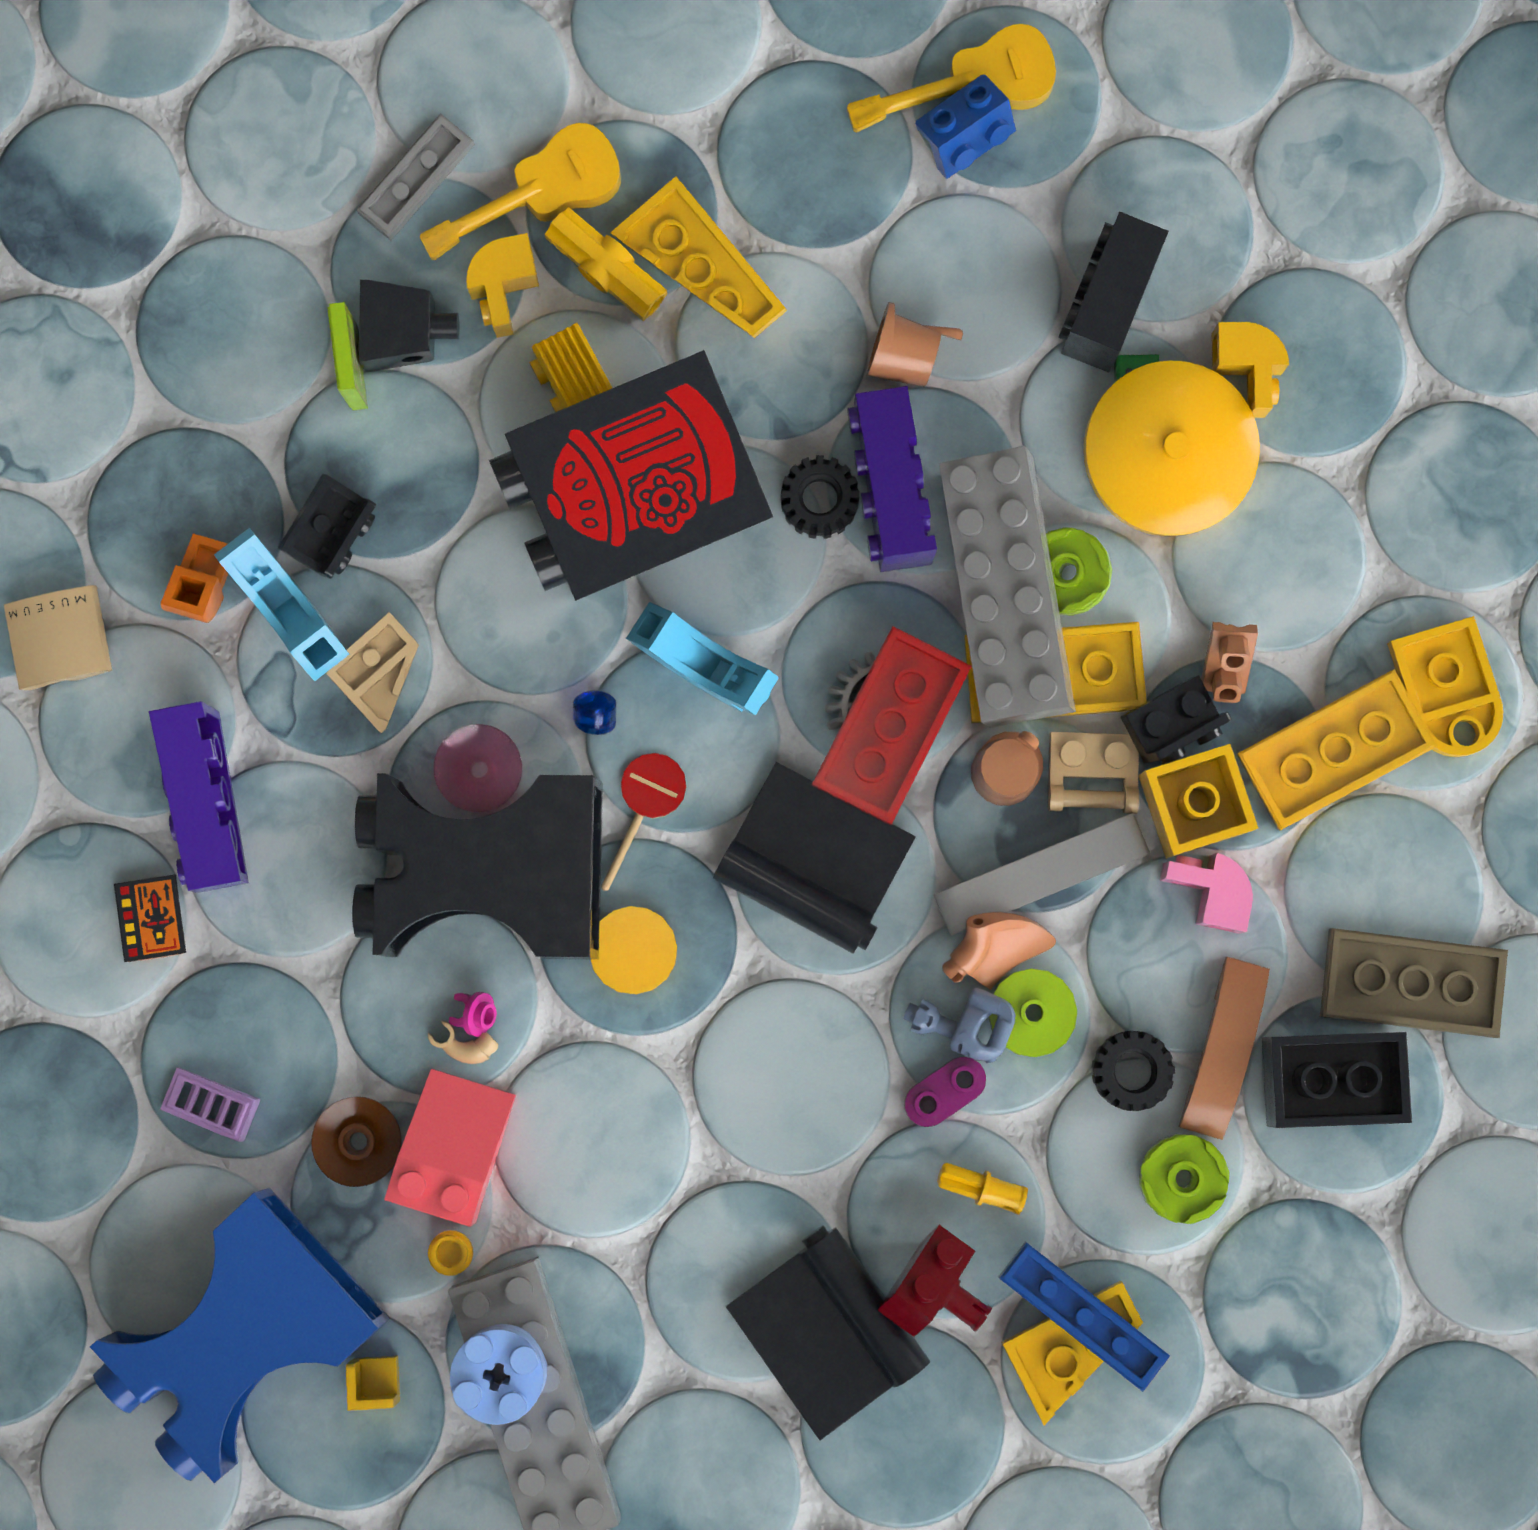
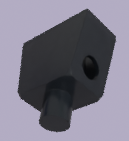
M360 279L359 362L365 372L431 362L434 360L435 339H459V314L435 313V301L430 291Z

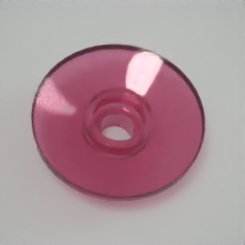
M485 724L467 725L453 731L441 743L434 759V778L441 794L454 806L469 812H486L500 807L516 792L522 777V759L515 743L503 731ZM477 762H484L488 767L486 775L481 778L474 777L472 774V767Z

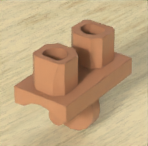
M1221 622L1212 623L1201 680L1206 690L1213 692L1214 701L1238 703L1240 702L1241 694H1245L1258 636L1257 625L1249 624L1243 627H1236L1231 624L1225 625Z

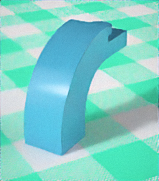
M250 528L214 554L219 563L270 623L289 652L314 681L350 655L306 595Z
M651 602L648 603L626 637L628 641L672 672L741 712L745 710L756 715L762 704L769 698L772 688L779 679L769 669L732 653L697 631L675 613Z

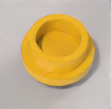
M443 1231L435 1236L429 1245V1262L440 1274L446 1276L458 1275L465 1271L472 1262V1243L465 1234L459 1231Z

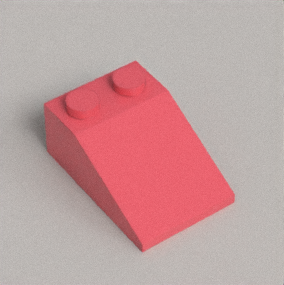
M431 1069L398 1154L384 1200L468 1227L476 1224L516 1095Z

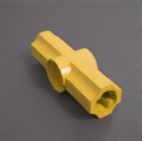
M569 207L557 215L544 234L550 244H553L563 255L567 256L578 266L577 269L588 282L605 294L607 292L612 294L642 321L652 316L667 296V290L663 285L635 264L633 256L625 247L609 235L602 236Z

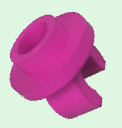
M476 992L473 995L456 993L454 995V1000L463 1002L465 1008L463 1017H449L448 1022L451 1025L464 1028L467 1034L480 1037L482 1033H486L493 1026L497 1011L490 994Z

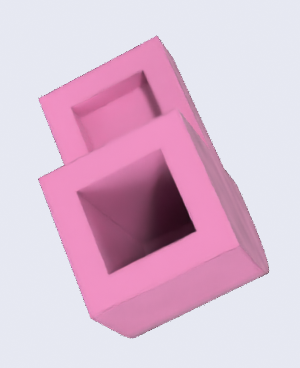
M1219 853L1209 856L1207 869L1202 868L1203 860L1180 855L1176 856L1175 862L1168 861L1163 863L1160 881L1203 890L1196 925L1238 934L1247 932L1253 893L1249 878L1238 863Z

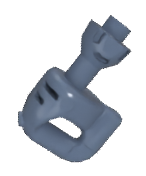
M973 988L958 1022L942 1016L936 1006L925 999L921 1001L920 1006L910 1003L904 1015V1020L912 1022L910 1032L921 1035L932 1032L939 1033L951 1038L950 1049L975 1060L991 1063L996 1061V1058L1005 1050L1015 1024L1016 1015L1012 1005L1005 999L979 988ZM991 1014H995L998 1018L988 1044L985 1045L979 1040L978 1033L983 1022Z

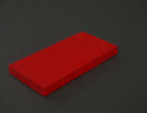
M892 626L812 786L892 825L972 666Z

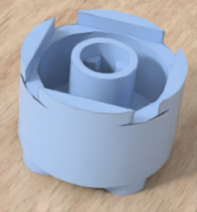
M495 1324L473 1334L456 1353L450 1370V1386L457 1406L473 1419L492 1425L510 1423L524 1416L538 1400L547 1379V1362L536 1340L524 1329L509 1324ZM497 1363L504 1365L503 1372L506 1375H510V1378H505L501 1384L495 1383L494 1375L488 1373V1370H493Z

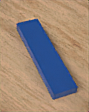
M1026 1241L998 1276L999 1279L1142 1392L1170 1357L1168 1353Z

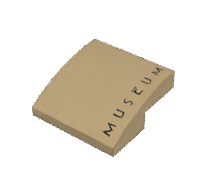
M97 586L76 587L4 604L19 690H33L65 680L78 681L112 671Z

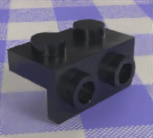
M322 474L277 549L319 575L331 579L335 573L341 574L347 567L352 557V552L349 549L357 536L363 537L372 526L375 519L372 511L376 503L361 497L330 476Z

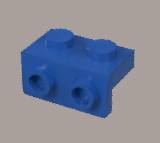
M980 75L915 122L917 130L930 143L936 167L946 179L958 171L969 167L975 159L994 146L1002 144L1016 131L1009 99L986 75Z

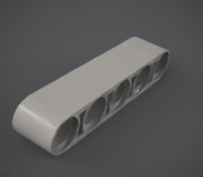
M1131 813L934 894V897L948 931L952 936L966 930L967 919L971 916L990 912L1008 913L1150 854V851L1134 813Z

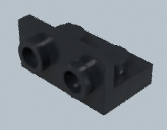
M1199 675L1187 679L1120 717L1144 764L1160 760L1162 765L1176 761L1186 755L1184 747L1195 740L1199 745H1202L1223 734L1220 726L1232 720L1228 712L1218 713Z

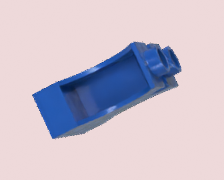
M270 1188L254 1192L213 1230L215 1259L211 1280L201 1302L185 1321L175 1329L156 1334H132L116 1331L96 1340L90 1346L104 1362L93 1374L96 1384L105 1396L124 1412H133L141 1403L145 1404L160 1395L164 1390L170 1391L175 1395L178 1402L177 1410L163 1424L165 1431L155 1440V1446L166 1463L176 1473L189 1481H192L203 1471L213 1483H216L239 1463L236 1438L240 1415L250 1393L265 1375L276 1369L300 1363H321L338 1367L390 1319Z

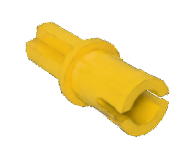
M944 1163L938 1174L937 1183L940 1188L975 1199L976 1205L981 1206L982 1203H986L1020 1215L1024 1208L1028 1188L992 1177L989 1171L985 1170L983 1174L956 1165Z

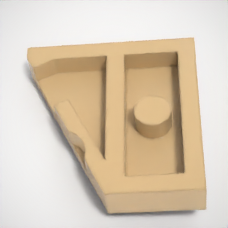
M388 612L347 649L350 655L327 671L326 674L373 726L382 733L387 728L419 644L395 617Z

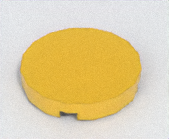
M628 906L613 910L600 920L599 959L590 960L594 972L605 985L620 993L640 994L654 990L667 980L676 964L678 947L672 928L662 916L648 908Z

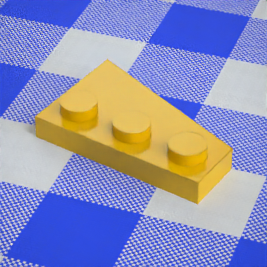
M1118 1281L1093 1294L1136 1329L1143 1324L1122 1281ZM1049 1317L1001 1342L1044 1426L1071 1395L1073 1396L1084 1385V1382L1104 1362Z

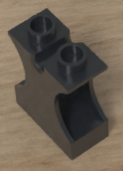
M377 773V795H359L355 809L356 843L358 848L376 849L387 855L401 856L403 859V869L396 877L375 878L374 884L356 885L352 905V922L355 937L373 938L372 955L398 957L411 939L428 926L452 916L479 914L491 916L512 928L527 943L535 957L544 959H599L603 783L594 775H539L526 793L508 807L484 817L451 819L437 816L423 808L408 792L402 781L386 773Z

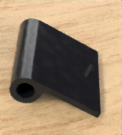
M776 762L739 832L723 856L713 879L854 954L857 947L866 950L878 928L871 924L874 914L916 836L894 824L889 825L812 786V780Z
M824 1225L802 1240L806 1248L725 1306L819 1441L891 1387L895 1388L904 1384L930 1363L929 1358L915 1338L878 1311L886 1297L838 1229L835 1227L827 1231Z

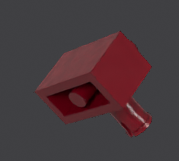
M939 1224L919 1244L878 1311L913 1337L931 1323L938 1311L943 1307L976 1332L987 1319L985 1315L990 1314L992 1307L984 1304L961 1287V1280H959V1277L976 1251Z

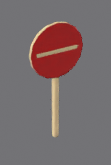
M658 753L641 755L631 761L623 773L621 781L622 796L628 807L636 814L601 885L603 891L610 889L643 817L652 819L665 817L675 811L684 800L687 788L685 774L679 764L666 755Z

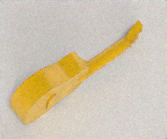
M1026 24L1010 25L998 31L983 45L962 49L957 52L952 60L951 77L882 98L878 94L849 103L847 113L854 132H859L886 119V114L942 97L952 96L980 75H986L1009 99L1011 109L1024 110L1037 107L1049 97L1053 89L1056 77L1053 52L1046 38L1037 28Z
M575 123L561 129L541 152L521 160L516 165L515 177L518 188L453 222H450L448 219L422 232L420 240L431 260H437L460 242V237L518 207L527 206L538 220L547 222L554 220L560 212L565 211L568 207L570 209L592 208L608 202L618 192L621 184L619 162L613 146L606 136L591 124Z

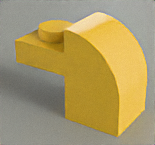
M528 233L489 242L474 255L468 267L466 283L472 300L487 297V299L479 300L484 326H493L497 338L514 335L506 293L539 287Z
M1218 322L1211 333L1212 370L1220 375H1247V403L1254 418H1265L1273 408V405L1278 404L1279 380L1278 378H1272V375H1282L1289 366L1286 348L1274 332L1262 325L1251 322Z

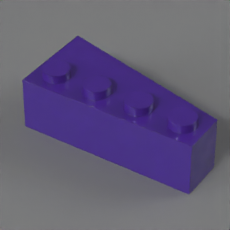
M202 701L148 711L162 772L163 790L168 799L171 813L169 816L170 832L173 840L177 841L180 858L176 861V867L181 885L186 884L187 890L190 892L200 893L248 884L245 857L219 711Z

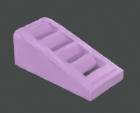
M177 1067L160 1110L241 1142L245 1141L261 1099ZM186 1081L193 1085L183 1108L176 1105ZM201 1088L206 1089L208 1093L200 1113L192 1111ZM218 1094L223 1096L224 1099L216 1119H212L208 1116ZM235 1101L239 1103V1107L230 1126L224 1122L232 1102Z

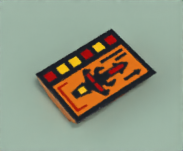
M176 874L114 884L124 962L149 960L186 953Z

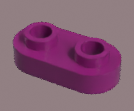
M957 1057L909 1089L904 1100L905 1112L909 1119L919 1126L932 1127L980 1096L985 1088L986 1074L983 1067L972 1058ZM961 1071H968L972 1076V1083L967 1088H961L956 1083V1076ZM924 1096H931L935 1100V1109L930 1113H923L919 1108V1102Z

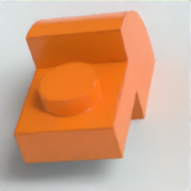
M192 534L181 565H175L160 605L164 611L209 623L215 617L224 599L222 589L229 573L219 563L214 554L228 543Z

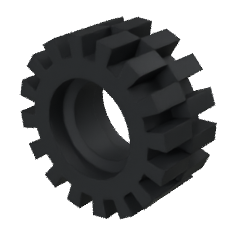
M816 455V459L809 460V457L802 459L801 464L798 466L794 465L790 469L788 476H785L781 490V509L785 514L788 524H792L795 527V531L802 535L804 532L809 534L808 538L816 539V536H823L824 539L831 538L832 534L843 532L845 527L854 520L860 498V490L857 487L858 481L855 476L851 475V469L846 464L844 466L840 465L838 459L831 457V460L824 459V455ZM814 482L828 483L836 491L837 502L826 513L812 512L803 502L804 490Z

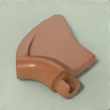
M1003 912L974 915L967 919L965 937L950 954L951 959L943 964L942 970L954 983L961 982L964 976L968 974L991 990L1015 966L1051 949L1056 944V939L1042 925L1024 916Z

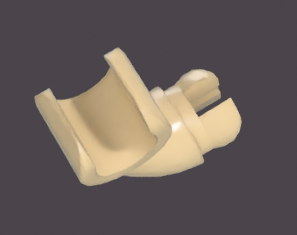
M441 1021V1023L450 1032L448 1041L438 1042L431 1033H428V1040L433 1046L442 1048L446 1054L462 1063H483L489 1060L492 1053L498 1049V1043L488 1032L482 1033L475 1040L472 1039L468 1042L457 1041L455 1039V1029L447 1021Z

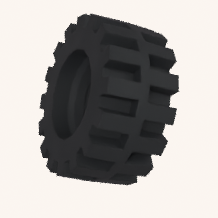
M1140 1031L1120 1032L1106 1039L1097 1049L1091 1067L1093 1068V1083H1095L1101 1097L1111 1105L1127 1111L1150 1109L1156 1106L1158 1102L1163 1101L1167 1096L1168 1090L1173 1086L1174 1081L1172 1079L1173 1074H1175V1066L1172 1064L1173 1057L1170 1051L1165 1048V1044L1153 1037V1035ZM1128 1052L1143 1054L1151 1065L1149 1081L1144 1087L1137 1090L1124 1088L1118 1083L1115 1076L1117 1060Z

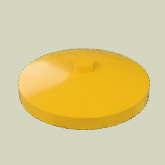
M1169 360L1154 362L1136 368L1125 374L1106 390L1095 405L1085 430L1083 454L1090 484L1096 496L1112 515L1126 525L1144 533L1158 536H1183L1213 526L1227 517L1241 503L1256 475L1260 442L1253 413L1244 397L1232 383L1217 372L1202 365Z

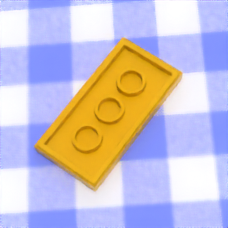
M1139 622L1062 628L1076 712L1051 717L1132 711L1147 702ZM965 635L966 663L972 666L968 638ZM971 667L967 675L971 724L982 723L973 668Z
M1395 669L1244 749L1237 753V756L1280 831L1437 747V744Z

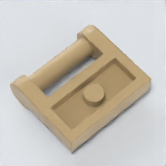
M1050 732L1048 810L1063 811V807L1123 809V813L1137 814L1139 808V752L1130 735ZM1063 778L1123 779V791L1064 790Z

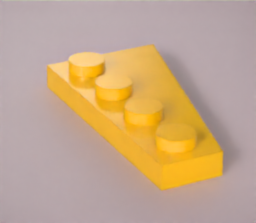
M677 176L610 232L622 243L754 339L787 311L780 300Z

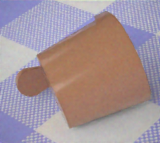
M888 302L871 353L867 376L925 387L934 366L941 335L961 341L963 331L959 328L919 324L895 314V304Z
M1022 731L1021 733L1002 732L991 737L976 753L971 765V779L976 791L986 801L997 806H1011L1024 801L1033 792L1043 772V757L1038 747V738L1027 731Z

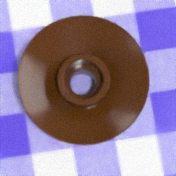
M366 1097L341 1099L326 1108L314 1126L311 1139L313 1156L320 1170L332 1181L349 1187L367 1186L385 1177L395 1166L402 1145L400 1127L394 1115L383 1104ZM357 1132L364 1134L367 1139V1144L362 1150L354 1148L351 1143L352 1136Z

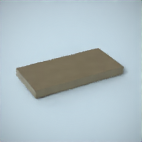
M1330 928L1328 932L1320 1017L1500 1038L1508 950Z

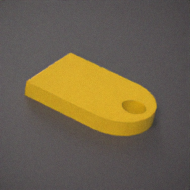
M1474 616L1398 638L1387 643L1396 673L1437 744V747L1432 749L1433 751L1449 757H1464L1481 751L1496 738L1503 722V704ZM1458 722H1466L1473 727L1475 738L1471 745L1464 746L1455 740L1453 729Z

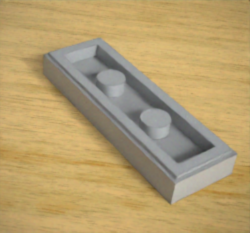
M440 113L356 209L357 213L391 241L475 145L474 141Z

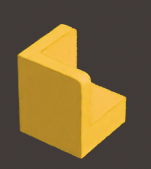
M398 1355L353 1358L346 1364L348 1411L394 1408L400 1402Z

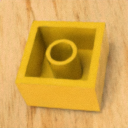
M1231 744L1154 767L1138 775L1166 859L1259 829Z

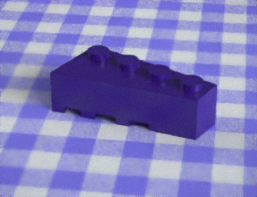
M908 386L855 393L854 407L847 408L851 434L859 433L861 449L854 450L857 476L865 475L868 492L860 493L864 519L872 518L874 535L867 536L870 561L879 562L880 572L932 565L937 552L935 535L928 536L927 533L931 531V513L928 499L921 495V489H924L923 469L920 456L915 454L914 446H917V436Z

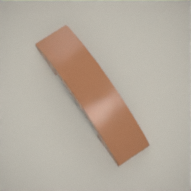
M1225 957L1214 997L1216 1000L1194 1083L1193 1085L1190 1084L1179 1123L1180 1128L1223 1140L1251 1056L1270 969L1231 957Z

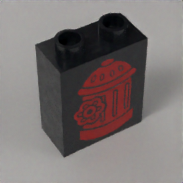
M705 350L505 433L504 435L511 451L489 460L509 509L533 500L545 528V534L524 542L544 591L568 582L575 601L773 518V514Z

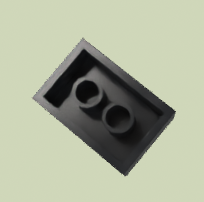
M1120 211L1114 225L1105 222L1090 258L1098 263L1096 265L1089 262L1074 299L1082 301L1081 305L1075 302L1072 303L1058 338L1066 341L1061 354L1105 372H1110L1130 329L1168 235V230Z
M1407 1032L1262 1037L1267 1127L1295 1128L1412 1123Z

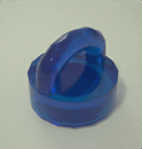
M587 691L578 695L573 700V719L576 727L584 733L592 735H604L611 732L616 725V700L614 697L603 691Z

